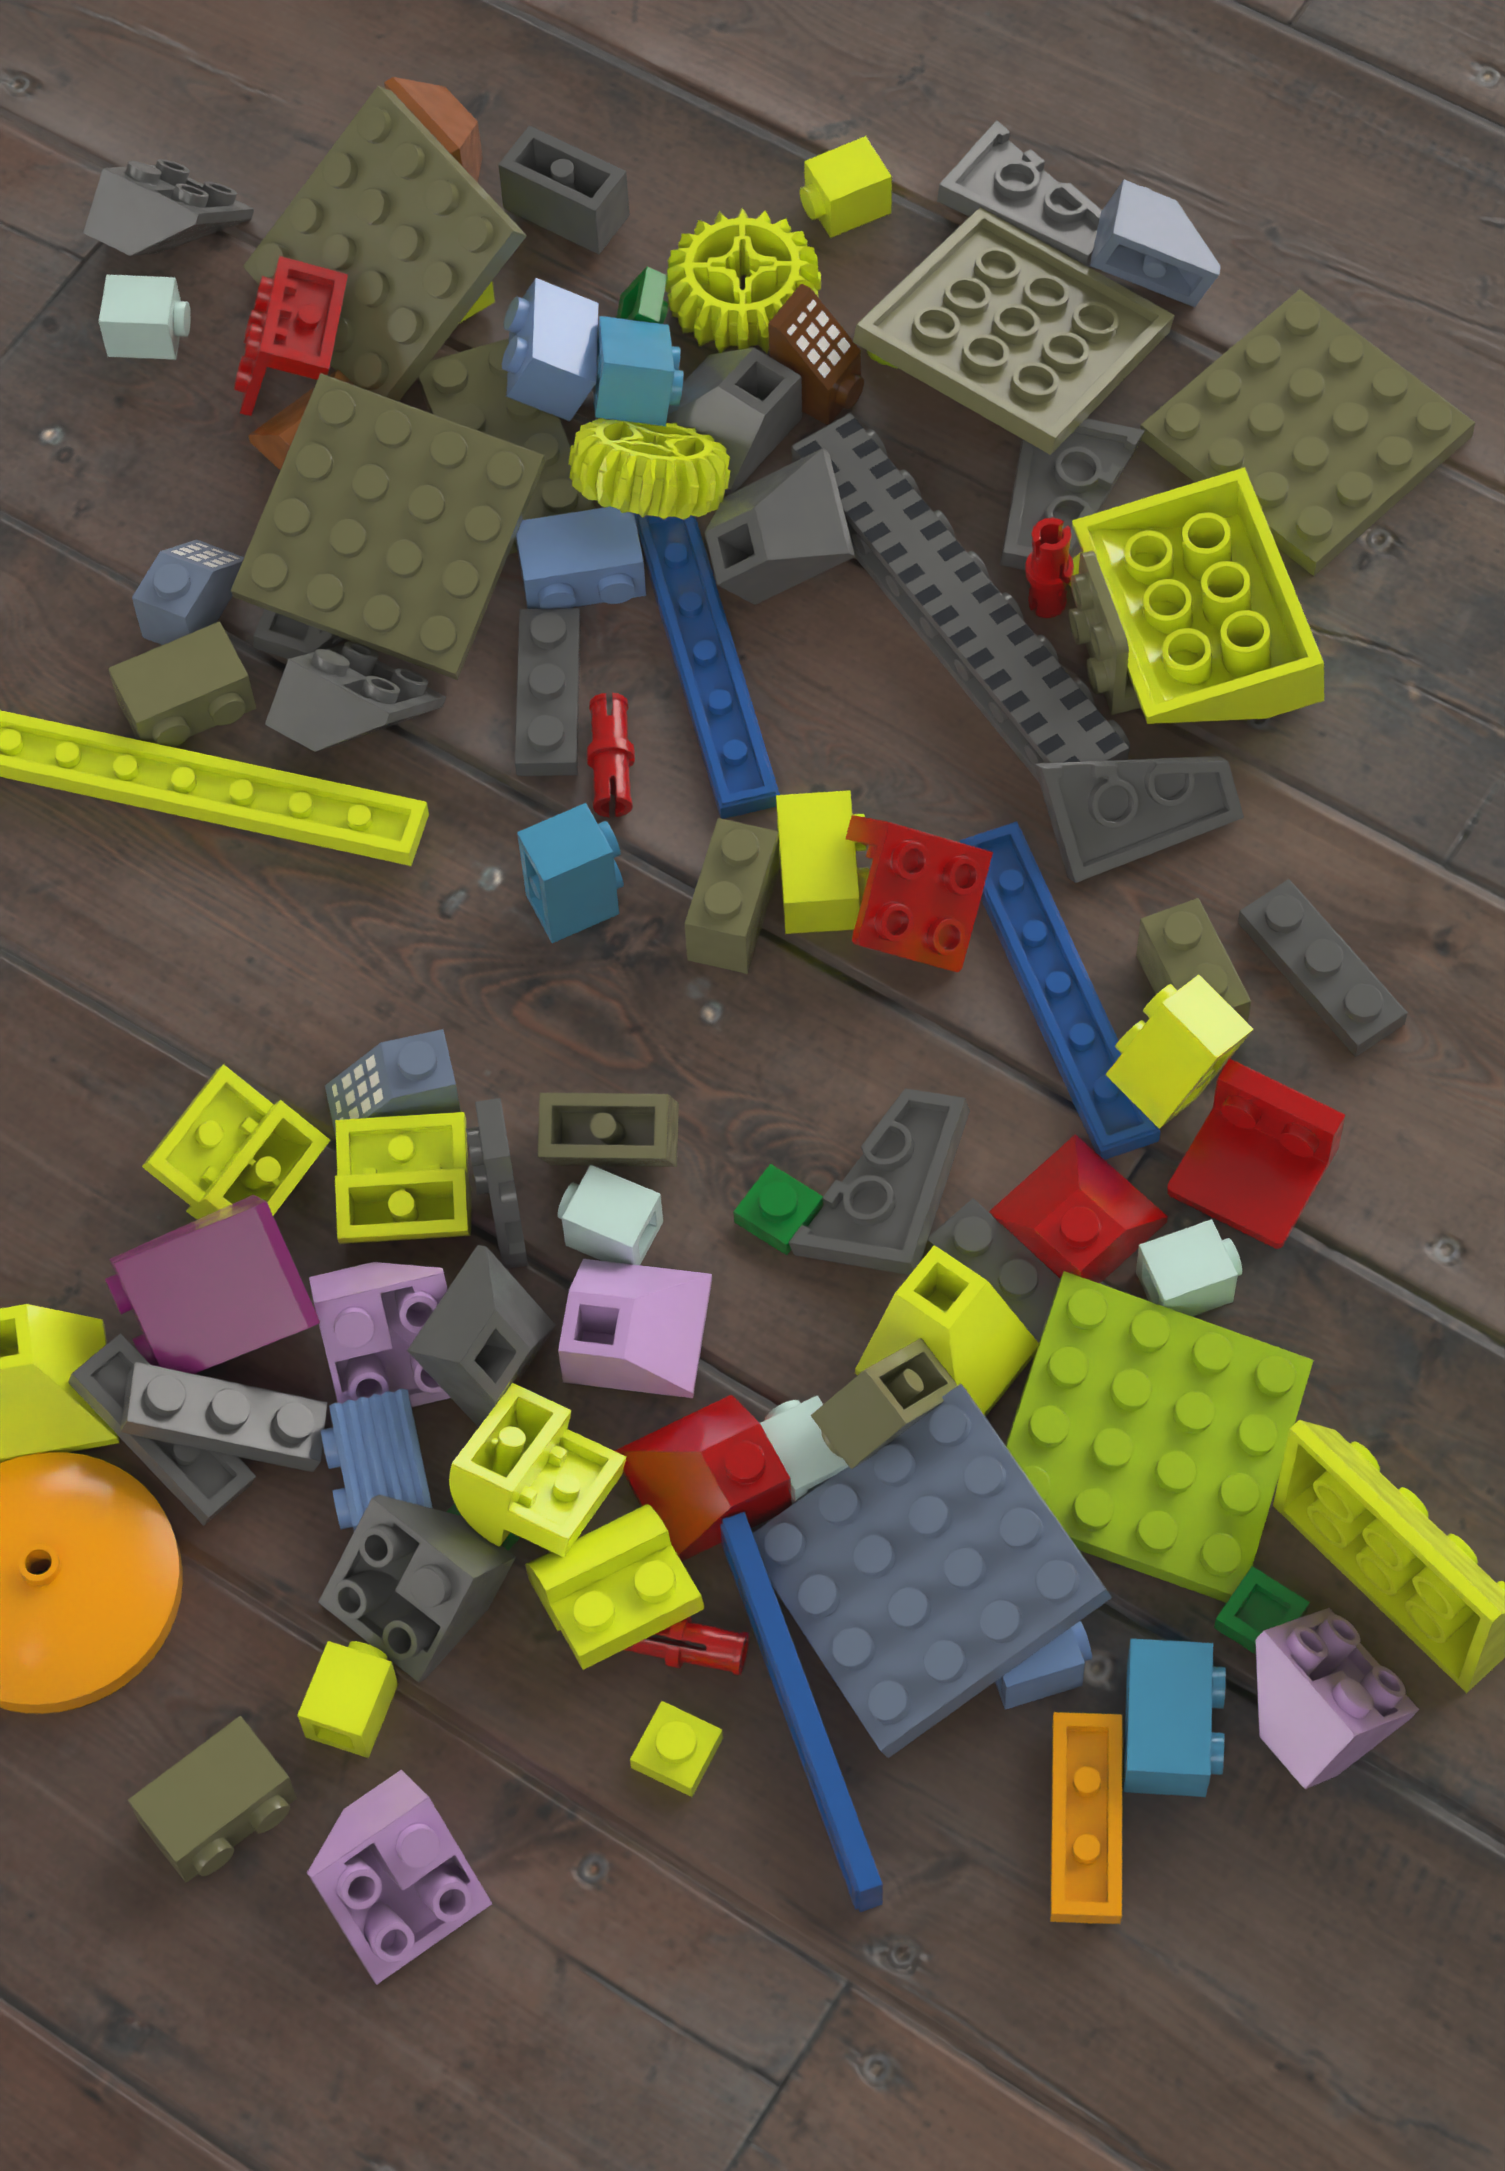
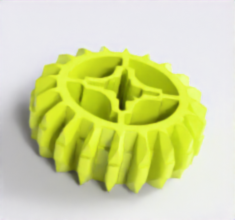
M742 208L737 218L727 219L719 211L714 225L698 220L697 226L694 229L695 235L682 233L678 249L671 250L668 259L665 291L668 293V307L672 311V316L678 317V324L681 326L683 333L694 332L699 346L715 340V346L719 353H723L730 345L738 346L739 350L759 345L768 353V323L801 283L806 285L818 296V290L821 289V273L818 272V257L815 254L814 248L808 247L803 231L791 233V227L788 224L787 218L771 224V219L766 210L757 219L748 218ZM746 275L745 289L741 290V276Z
M599 418L581 425L580 431L576 432L574 445H571L568 462L571 465L569 478L572 480V487L582 492V495L588 500H597L602 507H614L619 509L621 513L632 512L640 514L642 517L649 515L658 516L663 520L667 517H677L684 520L689 518L690 515L701 517L719 508V504L723 502L725 489H728L731 472L728 469L730 456L726 454L727 449L719 442H715L712 436L699 434L695 428L678 426L677 422L666 423V426Z

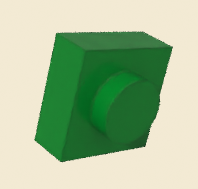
M646 267L621 293L616 318L663 324L668 311V302L663 300L667 275Z
M770 1164L733 1211L734 1223L783 1254L788 1255L792 1250L789 1241L801 1225L808 1227L824 1206L823 1196Z
M1252 1566L1217 1616L1214 1629L1256 1655V1639L1264 1630L1304 1617L1310 1602Z

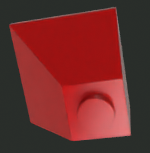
M1076 1134L989 1211L1000 1224L1059 1278L1066 1271L1099 1284L1139 1248L1140 1244L1145 1243L1168 1221V1216Z
M732 1394L614 1450L626 1456L623 1469L624 1476L641 1507L646 1504L650 1505L664 1523L669 1533L671 1545L681 1562L722 1543L720 1525L723 1524L722 1519L745 1512L750 1528L779 1515L792 1505L791 1478L760 1422Z

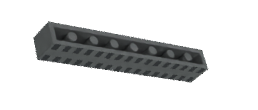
M849 413L792 445V463L822 448L829 452L855 558L1038 782L1034 764L1128 760L1130 744L1120 725L1114 720L1107 722L1094 706L1093 697L1085 683L1080 678H1071L1059 664L1057 653L1050 641L1041 634L1036 636L1024 622L1022 611L1015 599L1009 593L1001 594L989 580L988 571L981 558L973 551L967 553L955 539L953 528L946 516L939 510L932 511L921 498L918 485L911 474L905 469L899 471L887 457L885 446L875 431L872 429L865 431L856 418Z

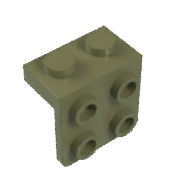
M1094 551L1081 553L1079 573L1071 576V587L1076 608L1070 609L1068 616L1075 643L1077 645L1085 644L1090 656L1086 663L1090 685L1096 695L1104 694L1111 715L1141 708L1127 672L1129 656L1127 638Z

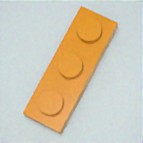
M1053 1712L1050 1922L1121 1924L1122 1714Z

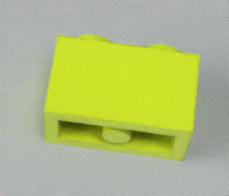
M851 790L776 795L785 934L853 930L865 891L869 867L857 868L856 851H867V845L845 839L851 816L865 817L864 814H852Z
M1197 975L1178 991L1172 984L1167 985L1146 1005L1143 1012L1149 1017V1020L1146 1023L1143 1020L1136 1023L1117 1042L1115 1048L1121 1055L1106 1073V1076L1159 1129L1199 1097L1228 1059L1231 1058L1254 1030L1200 975Z

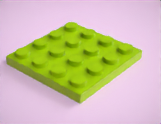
M1064 1271L1059 1280L1005 1446L1080 1551L1227 1603L1253 1565L1280 1475L1289 1429L1295 1424L1314 1360Z

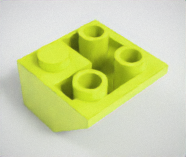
M934 1245L895 1292L855 1368V1374L859 1375L868 1367L922 1338L956 1384L963 1385L986 1417L1034 1357L1039 1343L986 1279Z
M29 1304L0 1309V1463L34 1453L73 1452L120 1443L119 1436L68 1383L71 1374L107 1345L103 1319Z

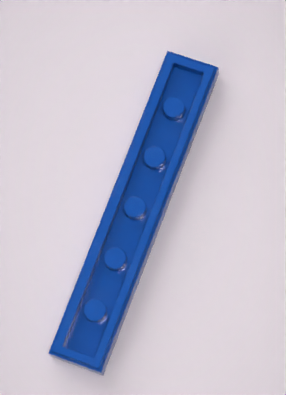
M634 513L641 551L720 818L726 819L776 807V795H780L696 516L690 515L689 518L684 520L677 517H667L663 520L658 516L647 515L642 517L640 514Z
M1016 821L960 840V843L993 852L981 901L1095 1152L1106 1160L1158 1142L1160 1139V1129L1106 1076V1073L1121 1055L1115 1048L1119 1040L1018 822Z
M743 1512L722 1519L723 1524L720 1525L723 1551L855 1909H859V1912L883 1905V1884L746 1514Z

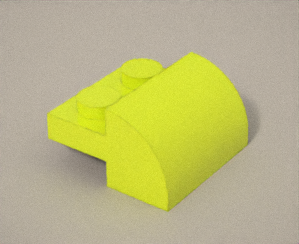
M223 1064L215 1071L142 1167L188 1203L190 1206L186 1212L197 1220L252 1195L267 1201L274 1216L330 1142V1139L280 1100L272 1104Z
M464 1112L335 1120L337 1151L335 1192L337 1240L339 1244L470 1236L472 1217L471 1186L468 1173L466 1117Z
M514 1383L511 1384L453 1461L449 1476L451 1495L457 1509L467 1523L491 1543L500 1547L511 1532L565 1557L622 1476L626 1456L567 1429L572 1410Z
M648 1504L577 1538L565 1557L549 1552L526 1564V1571L531 1585L557 1631L561 1630L583 1670L704 1610L702 1596L671 1545L667 1528L655 1510Z

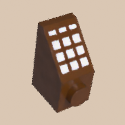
M801 283L768 323L769 357L801 376L802 412L826 425H830L843 408L847 410L852 408L862 393L864 378L861 377V350L814 291Z

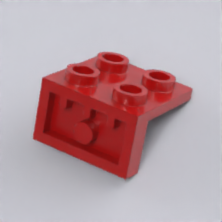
M279 256L273 278L261 277L254 310L251 309L244 336L245 352L244 356L240 359L233 389L244 393L240 414L252 415L267 367L318 380L320 373L328 374L348 274Z
M852 815L845 839L867 845L866 858L872 859L852 936L853 944L945 970L960 972L963 968L993 852L892 822Z
M1229 1058L1217 1078L1213 1108L1167 1186V1194L1275 1249H1280L1285 1244L1339 1149L1346 1114Z

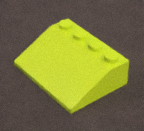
M1245 467L1072 520V526L1082 553L1094 551L1125 632L1129 647L1127 672L1147 724L1267 719L1324 701V661Z
M1302 1420L1296 1422L1289 1429L1273 1507L1466 1693L1469 1692L1505 1658V1582L1498 1581L1496 1583L1477 1565L1478 1560L1473 1550L1460 1537L1454 1534L1446 1536L1428 1518L1429 1514L1425 1505L1413 1492L1404 1487L1397 1489L1380 1473V1466L1377 1460L1363 1445L1355 1441L1349 1443L1334 1429Z

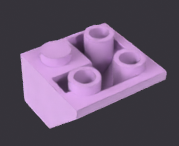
M583 1259L568 1292L558 1349L563 1383L693 1398L712 1284V1274Z
M371 1262L309 1277L314 1306L320 1320V1331L338 1403L342 1404L347 1400L356 1401L360 1397L369 1398L373 1394L382 1395L387 1391L396 1392L400 1388L408 1389L412 1407L451 1398L407 1351L448 1290L443 1268Z
M1330 1608L1264 1630L1256 1639L1259 1736L1304 1789L1338 1776L1410 1720L1419 1710L1406 1695V1689L1399 1677L1388 1668L1380 1666L1360 1643V1636L1354 1626L1343 1617L1335 1615Z
M402 1770L342 1811L307 1872L376 1984H379L492 1904L430 1798Z

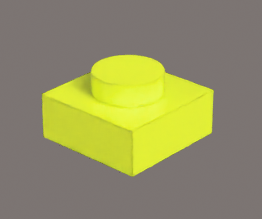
M661 1701L630 1758L631 1768L693 1797L723 1740V1730Z

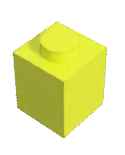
M866 136L804 161L805 186L800 188V198L803 207L811 220L819 219L830 238L892 213V176Z
M330 1641L327 1642L298 1712V1718L306 1738L369 1758L398 1686L392 1662L387 1660V1655L383 1651L358 1641H351L348 1647Z

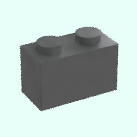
M530 125L498 164L503 209L597 254L603 251L630 216L627 173L625 170Z

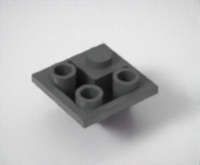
M158 159L156 165H148L137 161H128L127 167L103 168L83 233L130 256L160 253L251 220L254 208L235 200L237 192L227 186L210 181H205L203 185L189 178L190 170L176 162Z
M754 347L708 355L683 382L679 406L669 405L666 423L677 422L678 426L695 428L697 433L712 436L715 442H719L727 449L726 454L730 456L728 469L731 472L728 489H725V493L729 495L745 482L802 419L801 376Z
M824 448L723 497V502L720 503L719 508L705 530L717 585L754 605L855 557L830 455Z
M345 642L344 645L328 649H317L313 653L288 659L265 725L316 752L442 708L446 696L427 687L429 681L421 674L404 668L394 669L377 660L379 655L372 648L356 642Z
M477 1245L407 1351L479 1428L511 1384L519 1383L556 1324L492 1252L485 1246Z
M377 1495L371 1498L319 1603L368 1643L383 1651L388 1659L419 1683L432 1673L489 1609L516 1556L502 1545L499 1547L482 1537L467 1523L463 1516Z

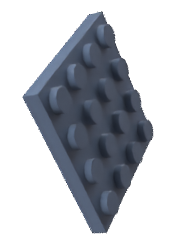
M959 1384L942 1397L943 1403L890 1444L880 1449L873 1457L853 1469L847 1467L832 1476L753 1533L772 1586L879 1750L887 1758L894 1755L1112 1598L962 1384Z

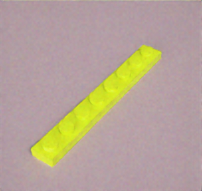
M0 710V777L408 866H412L429 816L427 802Z

